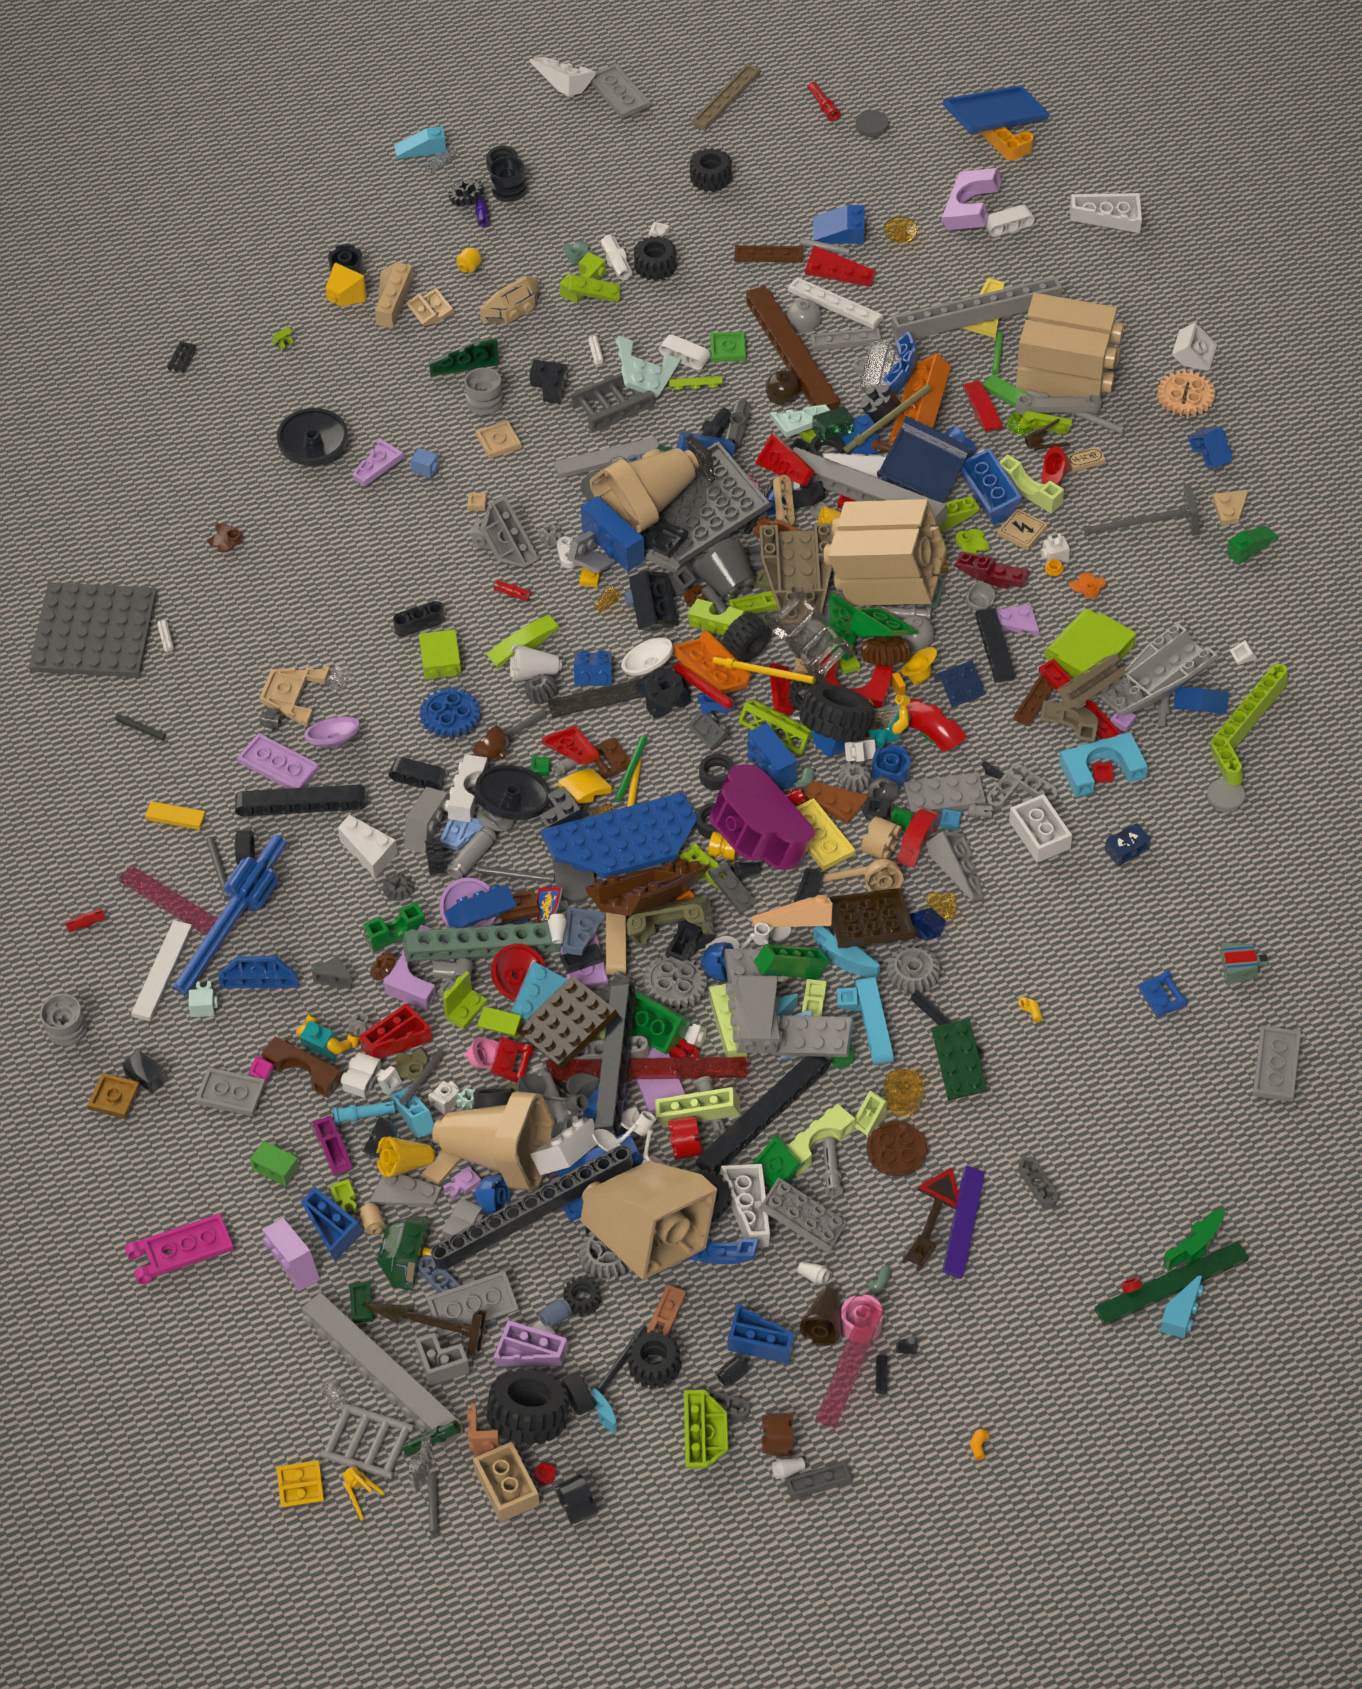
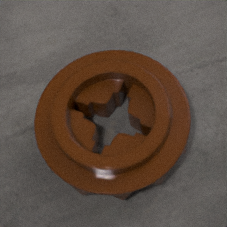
M698 583L697 586L691 585L690 589H686L684 600L688 606L692 607L697 599L708 601L701 592L706 585L700 586Z
M389 951L387 953L383 952L373 962L374 965L370 969V976L376 981L385 978L394 967L395 956Z

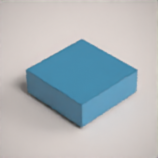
M943 809L939 827L958 831L962 812Z

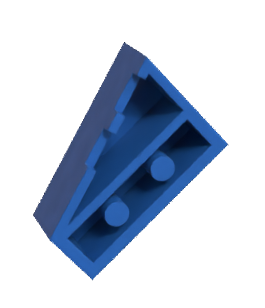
M495 885L489 888V892L484 893L481 890L474 893L472 898L468 899L467 896L457 899V904L445 911L444 915L449 927L464 928L509 912L516 907V903L508 885L503 887Z

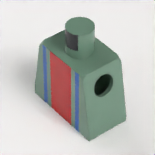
M1221 943L1220 958L1226 985L1254 979L1257 977L1258 967L1268 966L1267 955H1256L1252 944Z

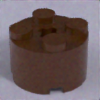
M767 1413L762 1415L763 1433H766V1436H762L761 1441L762 1454H766V1456H792L793 1413Z

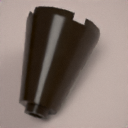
M824 1288L820 1291L800 1323V1333L805 1339L808 1337L813 1340L812 1343L815 1345H833L841 1336L840 1294L833 1288Z

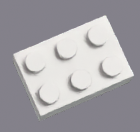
M1044 794L1010 808L1009 822L1037 863L1071 849L1072 834Z

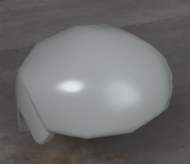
M984 582L974 583L966 595L967 605L975 611L990 608L995 600L994 589Z

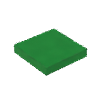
M776 1135L752 1163L762 1164L763 1179L770 1188L773 1187L778 1177L788 1183L803 1165L780 1136Z

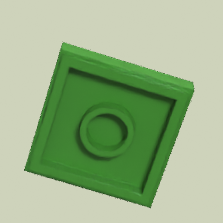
M745 331L710 333L711 362L746 361Z

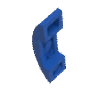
M739 1238L738 1243L707 1242L706 1249L686 1259L710 1264L743 1263L755 1259L760 1241L759 1239Z

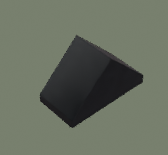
M821 481L792 489L794 508L812 506L826 498Z
M683 921L667 948L665 955L680 961H685L693 956L701 929Z

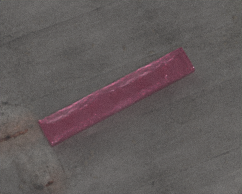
M132 865L119 877V881L183 922L192 924L194 929L205 936L217 920L211 914Z
M865 1304L862 1305L816 1416V1422L836 1429L883 1311Z

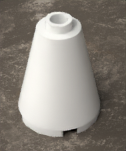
M513 645L511 652L515 653L513 657H510V677H513L512 681L533 679V677H537L539 674L541 676L543 674L548 676L556 675L558 671H561L562 661L559 660L558 656L521 645Z

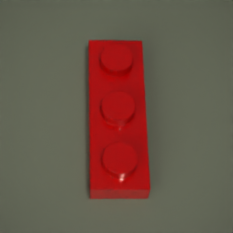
M772 663L769 668L789 671L788 667ZM770 675L774 710L790 715L794 711L791 702L788 700L790 679Z

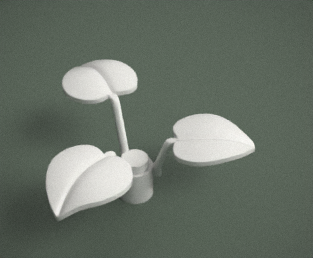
M758 923L755 925L754 934H750L741 948H739V942L735 938L722 936L706 944V950L710 945L719 942L731 943L734 949H745L752 939L758 945L768 944L769 937L774 941H781L790 935L791 927H769L766 923ZM777 976V982L787 981L789 977Z
M637 1107L624 1111L621 1125L628 1129V1131L620 1139H616L612 1133L604 1129H596L592 1133L594 1141L607 1152L620 1146V1143L632 1132L642 1136L647 1134L643 1155L645 1160L642 1161V1164L651 1161L665 1165L660 1159L648 1156L650 1138L653 1133L651 1127L656 1121L655 1116L648 1111H642L639 1114Z

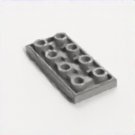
M779 1177L759 1209L827 1253L830 1252L847 1224V1221Z

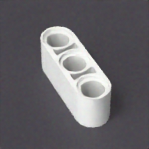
M1019 205L990 214L985 228L992 237L1029 227L1034 223L1035 218L1026 205Z
M668 335L659 346L660 354L663 356L668 354L679 358V363L695 370H701L711 357L710 352L706 348L675 335Z

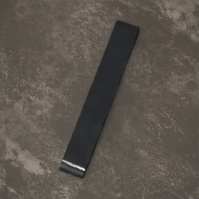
M362 785L240 791L235 794V813L238 816L361 810L366 807V789Z

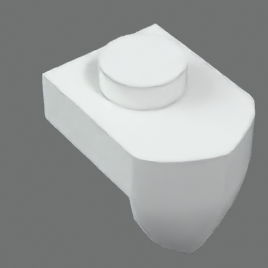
M693 1024V1026H689L684 1039L691 1045L701 1047L706 1038V1028Z

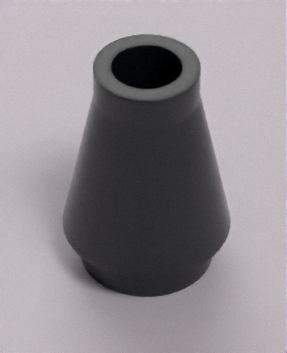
M735 862L730 866L731 871L739 881L760 873L758 862Z

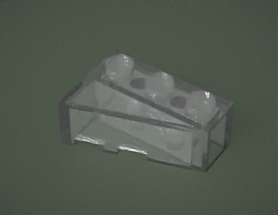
M889 340L872 341L870 343L862 380L860 381V389L865 394L866 390L871 386L886 385L882 379L890 372L894 364L899 361L898 349Z

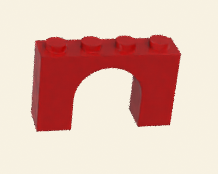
M821 653L814 674L818 684L825 683L842 686L836 681L840 666V656ZM876 664L869 683L861 688L851 690L861 694L864 698L870 699L873 702V708L885 707L892 685L894 668Z

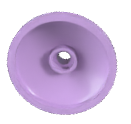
M353 717L330 718L309 727L305 731L304 737L308 743L314 746L338 748L357 734L360 724Z
M461 878L449 884L443 891L439 902L440 915L446 926L450 928L444 912L457 904V899L467 896L468 899L472 898L474 893L481 890L484 893L489 892L490 887L483 881L475 878ZM496 917L475 923L474 926L485 927L491 925Z

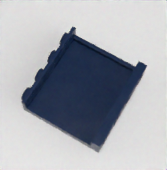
M905 416L899 433L880 470L877 471V477L903 489L944 503L970 452V446Z

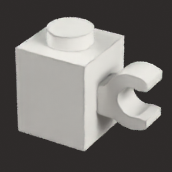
M1058 533L1057 538L1052 539L1050 535L1048 540L1043 541V548L1040 550L1043 560L1045 559L1047 563L1052 559H1057L1061 563L1069 561L1070 548L1064 536Z

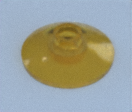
M907 217L891 218L884 224L883 228L885 236L894 242L910 241L916 236L918 230L916 223Z

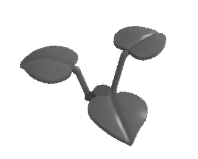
M528 1074L519 1078L517 1091L538 1093L543 1096L544 1100L565 1102V1108L571 1114L563 1120V1123L559 1122L553 1126L551 1130L552 1140L561 1134L562 1131L573 1126V1122H568V1120L573 1116H577V1111H583L587 1108V1099L595 1091L599 1078L589 1074H575L571 1076L567 1082V1090L571 1096L562 1098L543 1096L546 1090L544 1080L539 1075Z

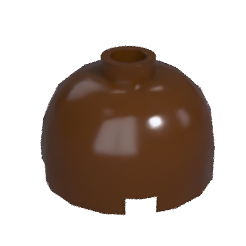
M495 725L486 733L487 735L483 739L481 738L472 750L476 756L486 757L487 762L494 761L497 758L501 760L508 753L506 751L509 745L508 736L501 727Z

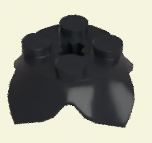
M656 668L653 673L644 676L636 684L637 693L646 698V708L654 719L668 714L673 706L683 708L690 704V692L682 681L681 675L673 670Z

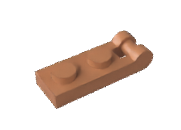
M670 1285L666 1286L646 1334L654 1330V1333L663 1331V1335L667 1333L670 1335V1331L685 1300V1290ZM658 1325L664 1327L663 1330H659L656 1328Z

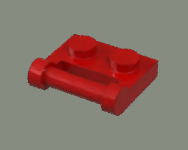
M501 1037L490 1073L518 1083L519 1078L525 1076L534 1047ZM518 1052L523 1055L518 1073H515L512 1070Z

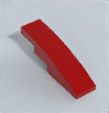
M981 382L964 383L963 391L968 396L969 405L974 410V416L984 431L1002 428L995 407Z

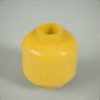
M475 248L463 249L456 259L459 270L473 273L482 262L480 252Z

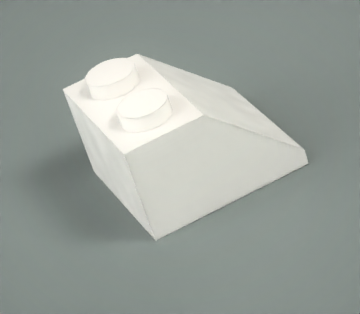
M1193 323L1179 330L1172 355L1183 366L1210 370L1217 344L1196 323Z

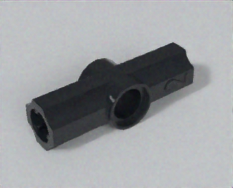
M723 407L715 413L710 421L706 420L702 425L700 435L721 438L724 428L730 422L731 413L729 410Z

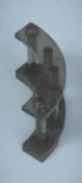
M793 586L791 590L795 596L776 615L773 614L771 616L767 612L762 617L763 621L780 639L785 637L791 651L797 658L804 661L803 665L808 673L814 676L819 684H826L828 682L825 677L826 672L845 653L852 658L854 656L852 652L853 646L847 640L844 641L823 615L806 599L808 595L801 588L797 590ZM801 601L810 611L791 630L788 629L786 631L780 625V620ZM816 616L823 626L804 645H799L794 640L796 638L795 635ZM829 631L834 639L815 658H810L808 655L809 649ZM839 645L840 648L820 667V662Z

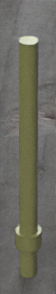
M927 384L862 434L856 435L853 441L843 447L844 452L847 454L856 446H861L865 443L864 440L931 391L930 386Z

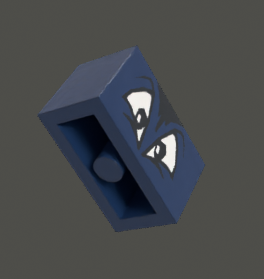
M1136 823L1132 826H1127L1116 835L1109 836L1106 839L1105 852L1119 867L1148 851L1151 838Z

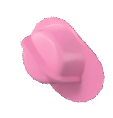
M477 1037L472 1042V1045L469 1046L464 1057L468 1058L474 1068L491 1070L498 1042Z

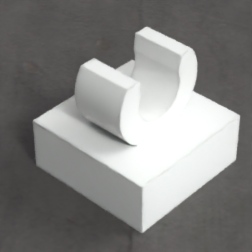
M389 1066L385 1071L380 1069L375 1074L378 1077L377 1080L383 1093L390 1095L402 1083L396 1068Z

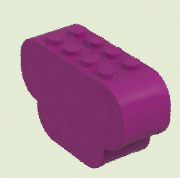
M749 764L736 765L729 770L709 816L712 825L740 856L752 861L764 860L768 865L780 870L797 868L801 864L815 836L813 826L763 770Z

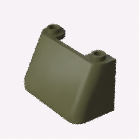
M698 896L665 902L656 907L633 914L627 921L628 935L638 947L648 946L647 941L649 937L656 935L655 925L687 920L692 925L699 927L704 935L714 934L710 902L705 897Z

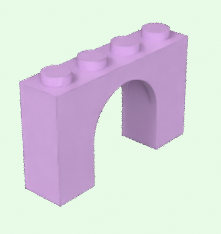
M997 168L959 172L950 198L946 203L945 211L942 214V222L947 230L985 227L989 214L984 203H964L969 198L978 194L998 192L1002 179Z
M420 925L418 931L428 930L431 928ZM403 949L402 955L399 960L395 961L391 973L384 978L385 994L428 1010L436 997L435 985L419 979L410 973V968L417 961L405 962ZM442 959V960H443V961H453V962H456V960H458V959Z

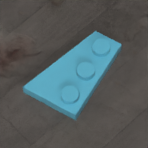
M533 961L530 964L510 1013L521 1015L523 1021L527 1020L567 979Z

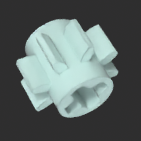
M464 1088L461 1093H457V1107L462 1106V1111L475 1109L473 1099L475 1089Z

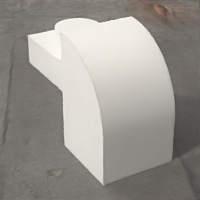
M874 739L845 742L846 762L873 759L876 751Z

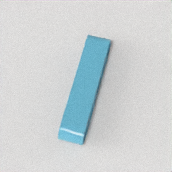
M869 977L855 980L873 1065L894 1062L876 978Z

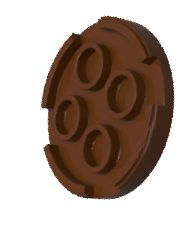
M890 1121L879 1125V1128L869 1135L866 1153L871 1165L879 1172L889 1176H905L917 1171L925 1162L927 1141L923 1133L910 1126L909 1123Z

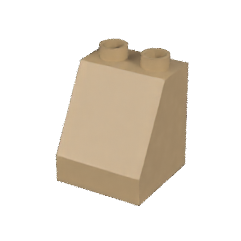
M647 1161L603 1183H591L582 1194L583 1207L580 1221L644 1280L706 1249L717 1188L701 1174Z

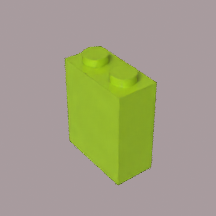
M455 629L419 634L425 680L461 675Z

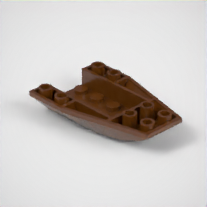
M678 859L674 863L663 864L660 868L653 867L621 876H608L607 880L594 881L592 885L586 886L585 890L601 912L630 916L661 905L679 896L706 873L709 865L700 864V861L687 862L686 859Z

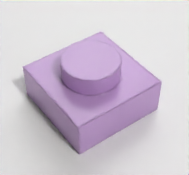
M1115 713L1110 721L1117 728L1126 732L1136 721V715L1129 713L1120 716Z

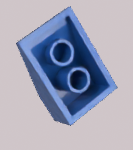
M846 205L814 216L813 240L827 244H864L865 205Z

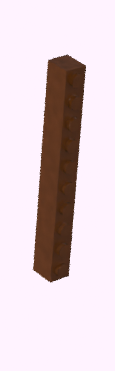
M765 285L746 291L747 306L787 369L799 379L800 389L811 406L826 404L833 415L839 413L840 399L838 395L834 394L831 384L825 380L824 373L819 371L817 362L812 360L808 348L804 347L803 341L800 336H797L794 326L788 322L787 315L782 313L780 304L775 302L772 292L768 291Z

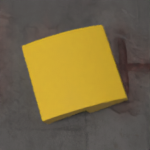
M593 768L573 773L558 782V786H564L577 804L593 802L595 795L610 794L612 789Z
M319 1460L276 1467L281 1508L324 1501Z

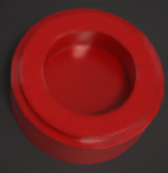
M1139 1277L1128 1279L1121 1284L1123 1293L1135 1291L1143 1286Z
M550 1463L539 1464L534 1471L535 1480L541 1485L553 1483L556 1478L554 1466Z

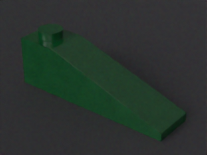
M497 338L476 341L430 361V376L499 365Z

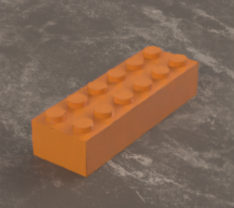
M938 353L916 363L915 369L907 381L901 404L927 384L930 386L931 391L896 417L889 443L893 444L902 427L905 416L930 428H934L935 419L938 415V409L942 402L943 392L946 388L945 385L951 369V365Z

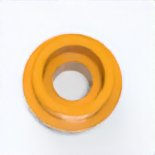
M1052 559L1045 565V571L1050 576H1059L1063 572V565L1059 560Z

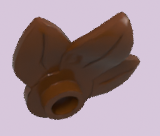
M217 524L215 525L217 534L207 539V542L213 547H218V552H226L232 549L234 545L242 542L243 534L230 525Z

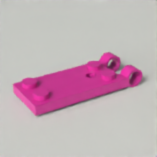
M220 1213L139 1241L130 1242L125 1246L129 1259H137L146 1252L150 1265L139 1267L134 1271L138 1284H146L153 1277L234 1250ZM167 1250L172 1251L169 1255L164 1254Z

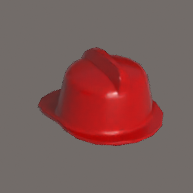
M1054 446L1047 451L1044 457L1041 477L1042 484L1052 481L1057 485L1069 472L1070 460L1062 448Z

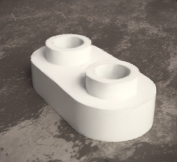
M566 536L557 540V552L563 567L574 568L576 565L567 560L573 539Z

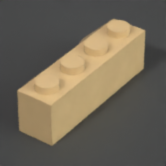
M395 262L381 271L378 305L375 309L377 325L394 327L414 280L412 265Z

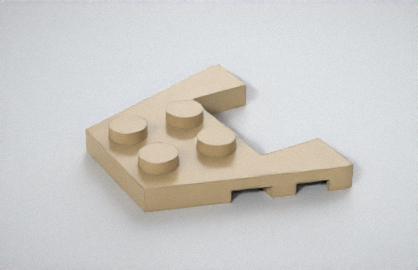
M324 666L323 669L306 667V670H295V668L271 669L259 697L260 702L270 708L278 709V712L308 727L313 711L309 708L296 706L306 681L326 683L330 667Z

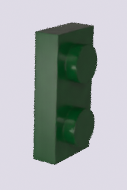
M370 1281L350 1283L352 1322L354 1324L373 1322L372 1310L365 1307L366 1303H372Z

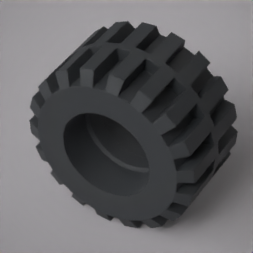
M705 148L692 155L690 159V181L694 187H698L699 190H704L705 192H715V190L720 191L722 188H726L727 184H730L732 179V160L725 151Z
M649 236V238L645 237L643 241L637 242V245L634 247V269L640 277L646 278V280L652 279L657 281L658 279L664 280L665 277L668 278L675 272L677 267L676 246L671 240H667L665 237L661 238L660 236Z
M753 612L744 613L729 625L724 633L722 644L738 661H750L756 658L768 645L772 634L771 627Z
M703 1169L702 1172L699 1170L695 1171L694 1173L703 1175L717 1188L711 1222H714L728 1209L732 1198L730 1197L731 1188L728 1189L729 1183L727 1180L725 1182L722 1180L723 1176L721 1174L717 1176L716 1171L708 1172V1169Z
M651 1330L649 1334L643 1332L641 1337L636 1336L628 1349V1369L630 1370L631 1377H634V1381L636 1383L641 1382L643 1387L649 1385L650 1389H654V1386L663 1388V1384L668 1386L671 1384V1379L675 1381L681 1366L680 1348L677 1345V1341L675 1339L671 1340V1335L668 1333L663 1335V1331L654 1333V1330ZM650 1355H660L665 1358L659 1364H648L644 1361Z

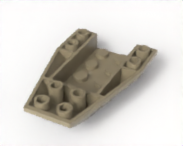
M832 523L814 524V530L778 532V525L759 526L761 561L783 625L802 624L813 619L821 620L832 566H827L824 561V548L827 544H832L833 541Z

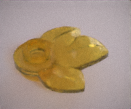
M950 892L944 896L939 893H931L926 898L928 906L920 911L922 915L929 918L940 916L944 920L952 919L957 911L955 905L957 901L956 896Z

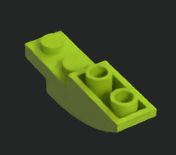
M972 496L943 503L946 505L947 519L939 527L940 532L960 524L980 510Z

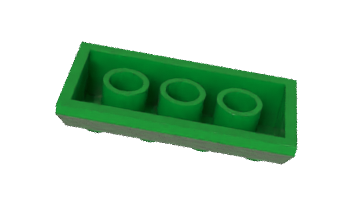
M635 989L636 997L631 1035L645 1037L649 1046L663 1054H667L684 1038L692 1020Z

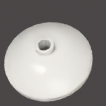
M654 638L645 641L626 654L622 660L621 667L627 675L631 676L651 674L656 668L661 669L670 659L673 645L667 638Z

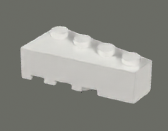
M1071 194V221L1140 233L1142 223L1140 194Z

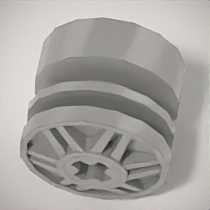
M477 368L465 376L466 404L471 412L487 415L498 411L502 407V384L500 374L490 368Z
M56 994L49 997L43 1003L40 1009V1018L49 1040L56 1045L71 1046L84 1037L87 1031V1021L75 997L68 994Z

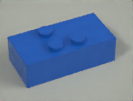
M596 496L581 506L582 531L584 533L588 531L595 533V543L605 551L607 556L612 557L627 572L645 561L644 537L601 498Z

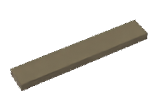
M746 64L691 120V125L706 131L760 75V69Z

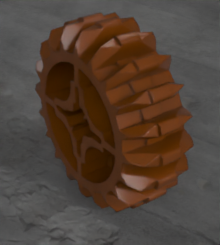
M880 636L864 641L861 654L863 661L873 665L899 664L909 660L911 657V646L909 640L905 638Z

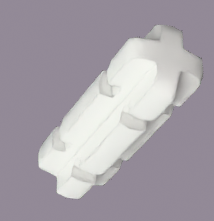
M590 336L589 345L591 346L594 363L602 365L604 358L598 337Z
M166 620L159 621L158 629L164 651H173L174 647L168 623Z

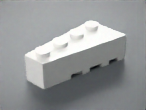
M762 1164L721 1166L720 1174L723 1176L722 1180L724 1182L727 1180L729 1183L728 1189L731 1188L730 1197L732 1198L730 1205L745 1239H759L758 1247H768L770 1238L768 1214L759 1209L766 1198Z

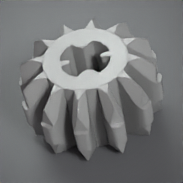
M854 761L852 765L846 763L845 767H841L838 780L841 788H846V790H852L853 792L857 790L863 792L864 788L869 786L871 775L868 767H863L862 763L857 765Z

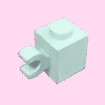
M197 981V990H189L191 1017L215 1016V1008H218V997L214 996L211 982L207 981V986L202 988L200 981Z

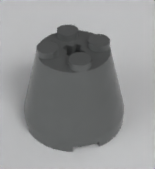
M731 538L720 541L707 549L709 552L702 559L697 558L693 563L692 568L705 583L710 584L714 591L727 602L735 599L736 595L740 593L743 595L747 594L752 589L750 586L754 583V577L743 544L739 538L733 541Z

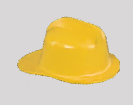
M933 647L921 649L903 666L901 674L908 676L910 681L915 686H918L931 676V663L937 656V650Z

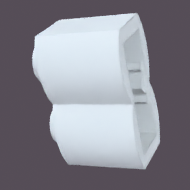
M360 1052L355 1057H352L349 1063V1070L347 1073L344 1072L341 1078L343 1091L366 1098L373 1082L377 1078L375 1074L381 1069V1059Z

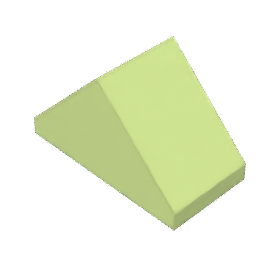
M869 1091L855 1117V1128L865 1135H869L885 1119L887 1101L873 1091Z

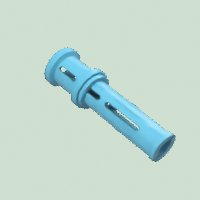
M390 1101L358 1107L350 1105L340 1109L333 1107L335 1125L347 1121H352L353 1123L357 1119L395 1114L394 1102Z

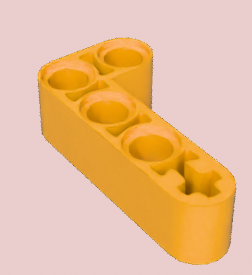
M1006 127L980 132L1007 160L1013 161L1032 152L1033 134L1028 131L1021 132L1015 136Z

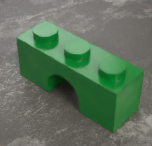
M417 902L400 908L398 917L389 923H384L382 917H378L364 923L363 927L365 938L371 949L375 951L402 940L404 932L418 930L420 925L426 926L423 912Z

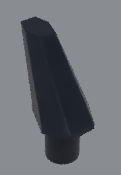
M987 761L981 764L986 770L984 774L1000 780L1005 774Z

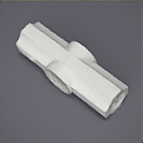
M606 235L601 240V246L606 253L607 263L609 267H613L618 279L622 281L627 280L632 275V270L627 262L626 253L623 248H620L615 236Z

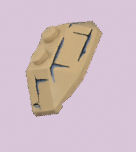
M525 276L497 291L488 299L486 304L480 307L481 320L483 322L507 324L535 309L539 292L538 278Z

